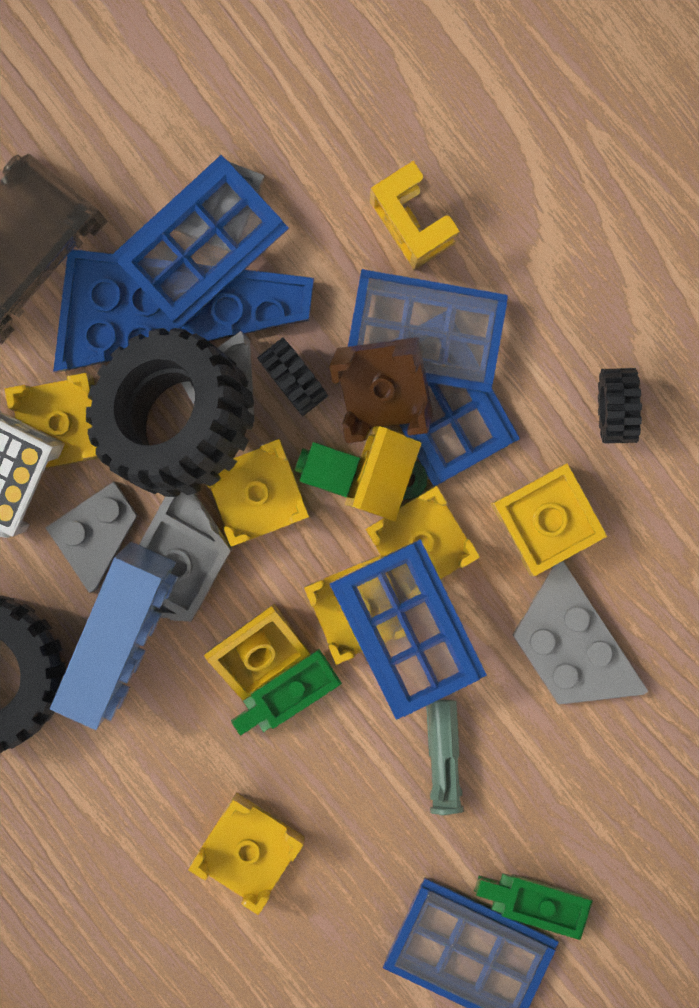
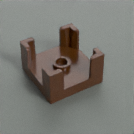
M419 337L337 348L329 368L333 384H338L339 380L341 382L347 410L342 422L346 443L367 440L370 429L376 426L384 427L409 423L408 435L428 433L433 410Z

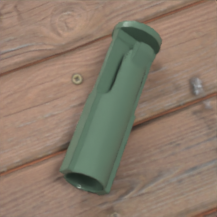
M437 700L426 706L428 748L432 770L430 800H433V807H430V813L444 816L464 812V806L461 805L460 801L462 789L459 785L457 701Z

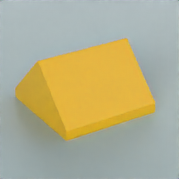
M381 426L371 428L345 505L396 521L422 443Z
M273 604L204 654V657L243 701L251 696L250 693L310 655V652L277 606Z

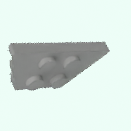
M181 492L177 497H165L139 544L176 561L171 574L178 577L169 598L164 600L160 609L156 608L155 610L161 613L160 618L191 622L233 549L195 493L186 495Z
M562 561L551 567L546 580L540 590L537 591L528 611L520 620L512 635L555 701L560 705L637 696L647 693V688L565 563Z

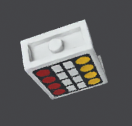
M1 411L0 537L9 538L10 536L13 537L27 531L29 524L22 521L48 461L59 458L65 443Z

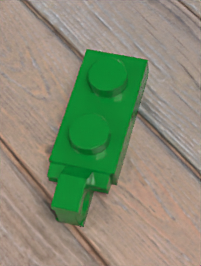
M317 649L250 693L251 696L243 700L248 709L233 718L231 723L240 736L256 725H259L263 732L271 727L274 729L340 686L342 682L321 650Z
M502 873L500 881L479 875L474 889L476 896L494 901L491 909L501 913L502 917L577 940L582 938L593 902L590 897L515 874L511 876Z

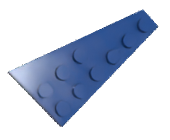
M68 249L53 369L55 373L110 362L113 359L111 354L119 346L125 349L130 345L129 339L139 334L149 337V331L164 328L170 332L171 329L177 328L111 256L112 254ZM143 258L138 263L152 279H155L173 261ZM183 263L159 286L175 302L199 279ZM197 264L205 273L214 267ZM244 270L181 329H185L191 334L196 333L208 341L232 337L240 331L246 334L309 321L314 278Z

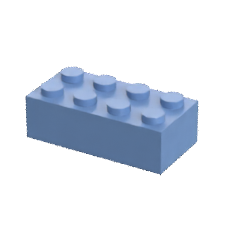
M130 542L114 557L49 710L94 730L98 729L104 719L109 721L113 719L117 709L121 708L130 688L124 685V683L127 684L133 672L136 673L146 650L139 647L140 645L144 646L148 637L153 635L160 620L161 613L155 610L156 608L160 609L164 600L169 598L178 577L171 574L176 561L133 542Z

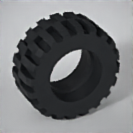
M164 328L149 331V337L139 334L129 339V346L125 349L119 346L111 354L113 359L107 366L102 364L97 372V375L100 376L97 385H91L88 398L92 400L91 407H86V422L91 424L92 427L88 429L87 433L90 443L97 447L96 455L103 464L110 467V471L152 494L160 493L165 497H177L181 492L186 495L200 492L201 484L203 483L209 487L221 479L219 476L220 472L224 469L230 471L237 463L234 459L235 455L239 450L244 451L249 441L245 437L246 430L253 428L254 415L248 411V408L253 407L254 400L252 392L246 388L249 381L244 372L236 367V363L208 340L196 333L191 334L185 329L173 328L169 332ZM192 381L195 401L191 416L186 425L168 441L157 445H150L146 426L153 404L168 388L182 382Z
M3 595L0 596V640L12 650L18 661L20 686L12 701L0 709V753L10 748L13 749L41 730V727L50 720L54 711L49 709L62 681V676L66 672L65 662H61L59 654L63 650L59 639L54 640L49 631L52 627L46 619L40 620L34 614L36 610L27 604L21 605L14 602V598Z

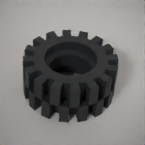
M283 337L257 357L271 378L302 416L329 396L304 361Z
M636 368L601 369L599 374L600 382H598V416L602 443H637L641 433L640 424H642V417L640 415L642 410V403H640L641 389H639L640 378L638 377V371Z

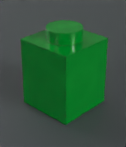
M313 442L310 450L302 448L295 471L302 474L299 480L301 483L347 498L360 458Z

